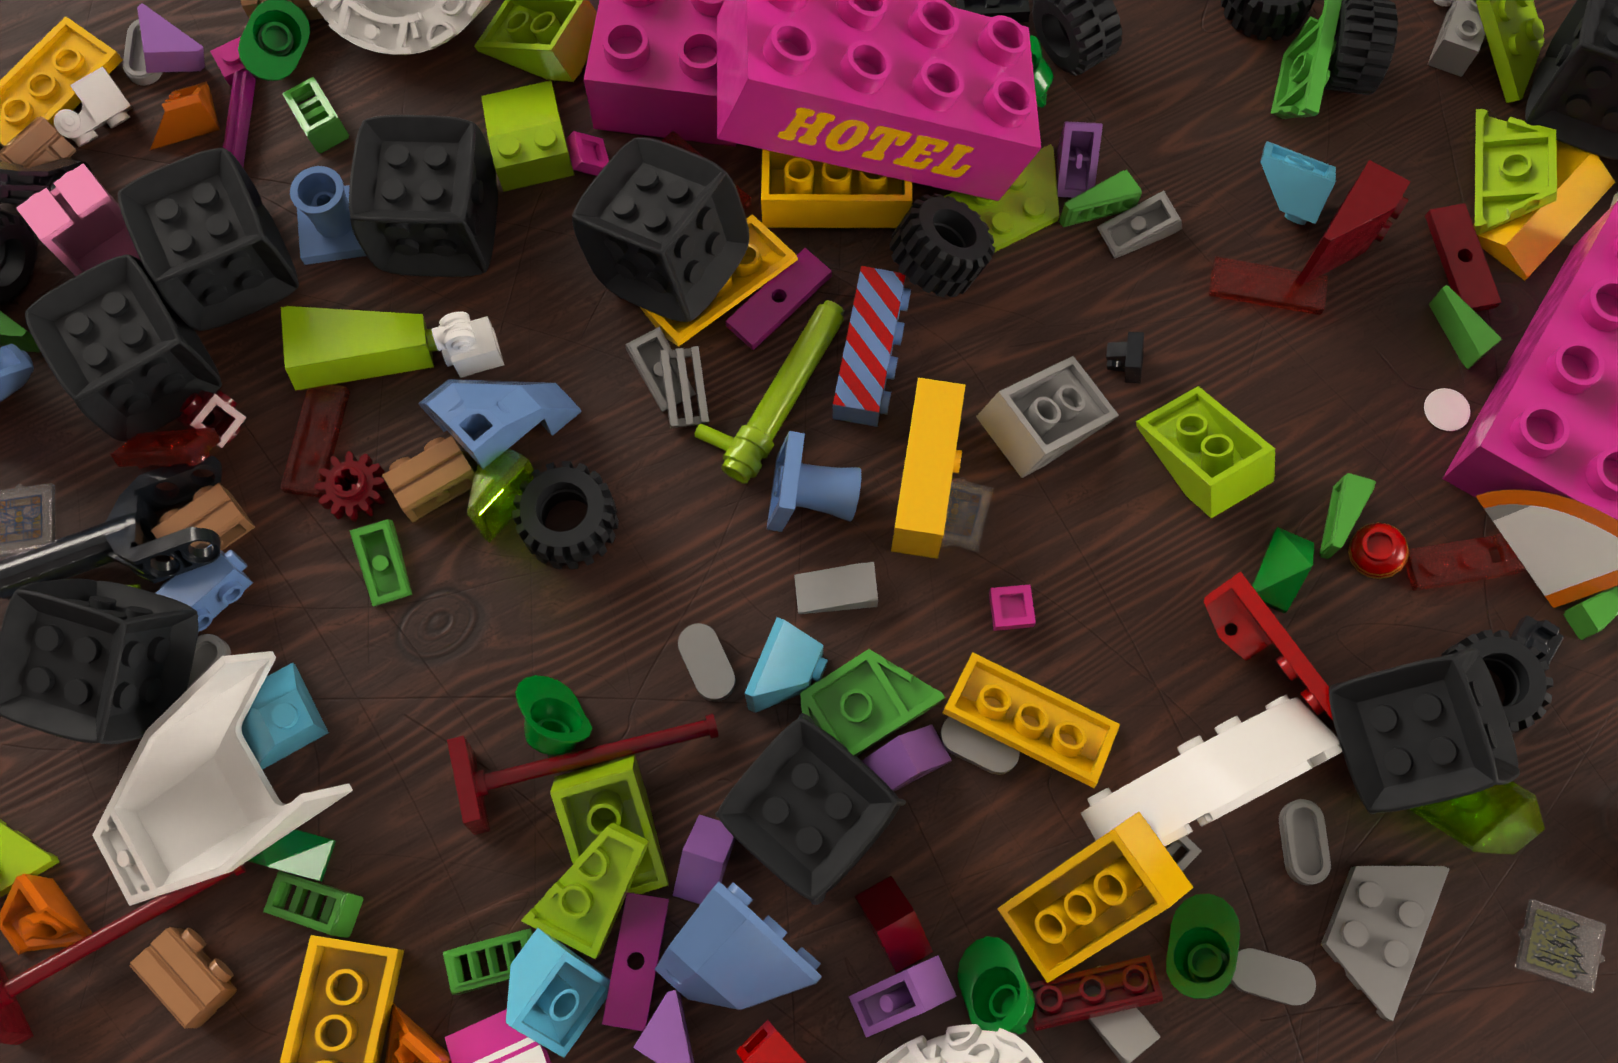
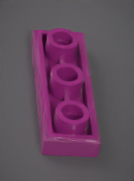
M806 248L797 254L798 260L768 281L726 320V327L752 350L758 347L832 277V270ZM777 299H783V300H784L783 302H780V303L775 302V300H777Z
M627 893L602 1025L644 1031L646 1028L656 977L654 969L659 961L669 899ZM635 953H640L644 957V965L638 970H633L629 966V958Z

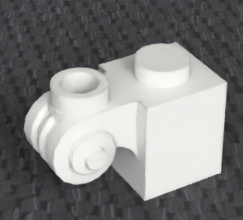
M102 66L70 85L82 102V110L79 114L70 109L60 110L54 117V126L62 136L72 139L78 147H81L98 137L94 131L105 124H108L110 128H114L129 119L130 116L127 114V111L133 107Z
M453 312L441 318L438 327L432 328L433 338L438 351L442 350L446 365L448 367L454 365L460 378L504 365L496 333L488 316L470 321L468 313Z

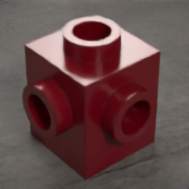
M201 390L199 394L193 393L185 400L180 408V411L183 413L177 421L187 427L183 434L198 445L204 447L208 443L223 448L225 444L230 443L237 436L241 428L240 425L246 417L235 409L238 404L223 392L217 390L216 393ZM210 413L211 418L209 422L202 424L204 419Z

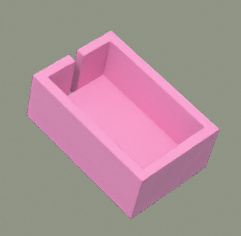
M84 163L74 170L65 173L62 178L54 182L53 184L56 188L52 191L45 188L33 194L27 201L16 207L39 240L75 276L104 261L122 255H132L140 260L125 225L119 204Z

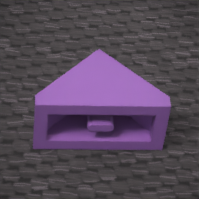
M143 3L137 7L146 73L201 71L205 67L202 45Z
M1064 122L1057 147L1056 181L1058 197L1074 198L1095 186L1102 123Z
M933 725L899 735L862 760L893 791L952 761Z
M699 814L682 850L673 891L674 897L700 905L718 881L722 883L736 838L725 828L721 821Z
M677 990L666 993L633 1047L656 1063H694L681 995Z

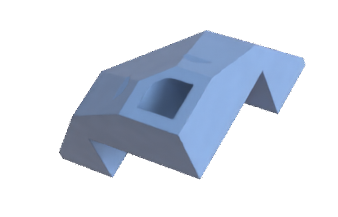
M448 379L418 403L443 432L447 430L482 469L537 424L540 423L553 436L581 412V409L556 383Z
M719 881L670 943L654 969L688 1000L736 1010H743L815 985L822 978L816 971L821 963L803 947L797 952L783 940L784 936L788 933L769 915L764 920H761L747 907L753 899L734 882L726 888Z

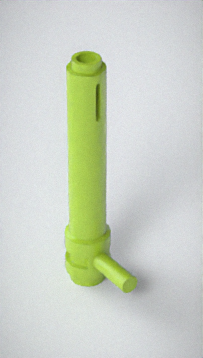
M827 300L824 304L817 306L747 425L740 427L735 437H731L704 424H699L696 428V438L726 451L723 456L724 463L721 469L729 477L741 483H748L750 478L756 477L762 467L761 459L768 457L774 447V437L844 321L842 316L844 310L837 303Z

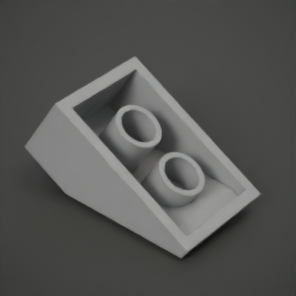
M1072 356L999 391L976 418L1020 477L1023 478L1046 466L1114 421L1119 415L1079 362Z

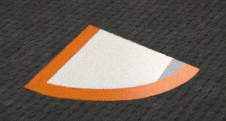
M1518 489L1489 491L1476 495L1480 504L1553 608L1618 586L1617 519L1577 500L1547 492Z

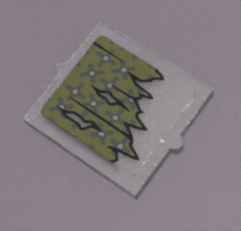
M1530 899L1524 927L1518 931L1521 942L1515 968L1587 993H1594L1599 963L1604 962V956L1601 955L1607 924Z

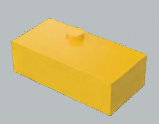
M762 149L761 210L762 223L767 228H897L912 206V182Z
M918 378L891 552L938 559L944 536L952 474H959L962 450H956L965 384Z
M1138 811L997 909L1046 982L1049 983L1170 908L1194 887Z
M310 935L280 1063H380L405 950Z

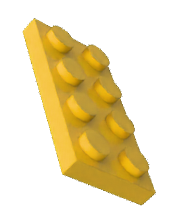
M65 16L0 80L1 146L4 147L37 117L42 116L55 128L54 117L60 110L70 109L73 111L81 103V100L70 85L102 66L110 74L123 59L114 49Z

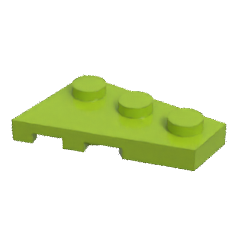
M612 822L598 835L566 873L545 893L544 897L521 921L535 929H541L558 941L596 959L604 948L650 841Z

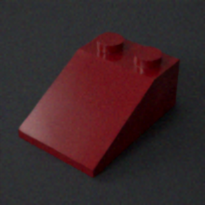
M1369 160L1334 215L1296 282L1304 285L1365 253L1374 239L1381 242L1393 224L1388 218L1392 217L1396 220L1409 200L1403 194L1411 181Z

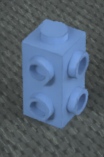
M230 549L226 553L220 550V556L217 560L174 576L163 583L156 594L178 600L195 609L198 614L199 632L207 628L213 618L229 604L237 601L253 582L243 572L247 564L233 550Z

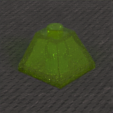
M509 448L484 469L478 464V470L473 476L467 515L482 537L489 543L513 518L512 510H517L513 500L515 494H523L519 487L523 480L529 483L533 480L530 473L534 469L530 461L522 454Z
M1513 781L1505 785H1494L1467 796L1410 808L1411 811L1473 852L1514 855L1545 830L1536 795Z

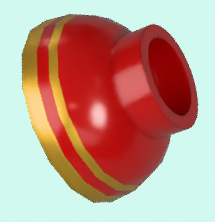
M1377 522L1367 524L1355 533L1350 541L1348 553L1352 565L1358 572L1370 578L1383 579L1392 577L1402 570L1408 559L1409 548L1406 538L1399 529L1390 524Z

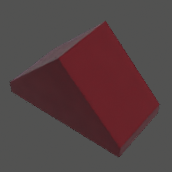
M892 876L855 896L895 973L933 952L915 910Z

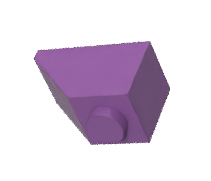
M937 955L849 996V999L867 1038L922 1014L957 996Z

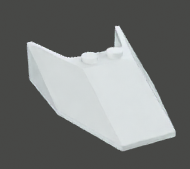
M273 651L221 656L145 731L93 833V837L129 906L232 872L353 791L348 783L300 794L288 804L282 803L277 797L242 734L243 721L276 659Z

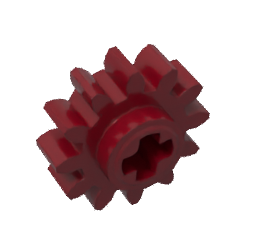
M347 451L345 462L341 463L339 459L332 456L331 464L334 466L332 470L319 469V473L326 481L315 484L314 488L323 495L318 502L324 509H331V514L336 519H341L346 512L347 516L353 522H356L359 517V511L363 510L365 514L371 517L373 516V509L370 505L373 502L380 505L385 503L378 491H384L389 486L385 479L381 478L385 471L379 463L373 464V460L366 453L358 461L351 451Z

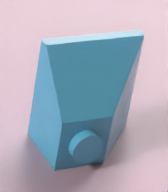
M1267 141L1263 149L1261 165L1279 210L1285 212L1284 217L1294 223L1305 225L1308 221L1316 224L1336 182V167Z
M777 617L744 693L748 710L755 713L800 695L802 691L811 686L813 680L816 682L821 680L828 662L827 659L822 658L824 645L786 620Z
M294 663L266 677L242 724V734L262 769L329 733Z
M537 928L510 966L506 1023L518 1032L565 1058L607 999L610 979L568 947Z

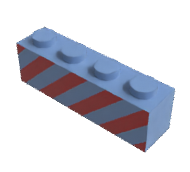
M861 266L833 401L832 419L878 427L880 414H888L891 392L885 391L887 379L894 380L898 357L891 355L894 344L901 346L905 323L898 322L900 310H908L911 289L904 288L906 275L900 272Z

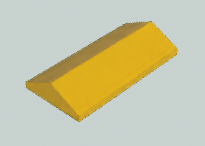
M1556 140V201L1477 235L1482 249L1525 281L1615 183L1598 155Z
M753 214L746 218L750 236L748 248L742 261L714 300L698 317L691 322H680L640 307L656 328H661L665 338L678 347L798 260L797 255Z
M972 652L942 712L1092 788H1095L1120 726L1119 723Z

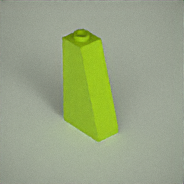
M296 306L281 307L284 364L295 391L434 367L432 352L438 351L433 338L432 329H427L423 314Z

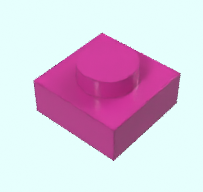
M240 37L210 51L229 86L233 83V76L236 71H247L239 57L238 46Z
M573 131L566 138L573 170L598 176L609 162L604 140Z
M1030 584L990 588L989 598L994 631L1035 626L1036 621Z

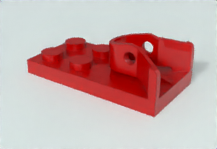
M1241 571L1204 598L1205 607L1216 632L1225 644L1245 661H1248L1273 644L1281 654L1274 660L1291 681L1297 677L1306 687L1300 694L1318 716L1325 712L1326 715L1333 719L1329 701V686ZM1233 623L1237 626V633L1230 636L1225 633V626L1227 624Z

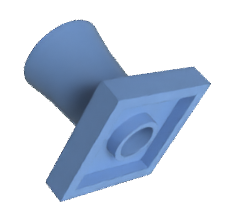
M314 166L303 170L294 178L290 187L291 200L297 207L300 258L305 265L366 256L351 227L349 212L350 185L344 186L340 175L333 169L324 166Z
M789 431L776 457L767 530L782 532L793 514L795 506L820 511L851 522L859 500L861 468H838L801 463L805 433Z

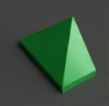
M1279 527L1275 528L1252 585L1268 607L1284 614L1288 611L1313 566L1314 542Z
M295 829L248 860V862L322 882L336 841Z

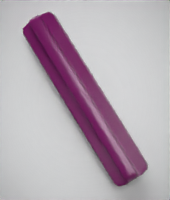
M236 71L234 73L223 148L230 151L242 167L244 166L256 79L249 71Z

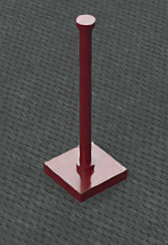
M712 713L705 715V720L489 773H484V770L478 771L475 752L464 736L447 739L463 824L473 835L490 831L484 796L489 795L488 790L705 736L714 739L718 738L719 735L715 717Z
M242 864L227 874L158 896L9 980L0 962V1043L19 1045L34 1036L16 995L234 873L236 876L246 872L244 865Z

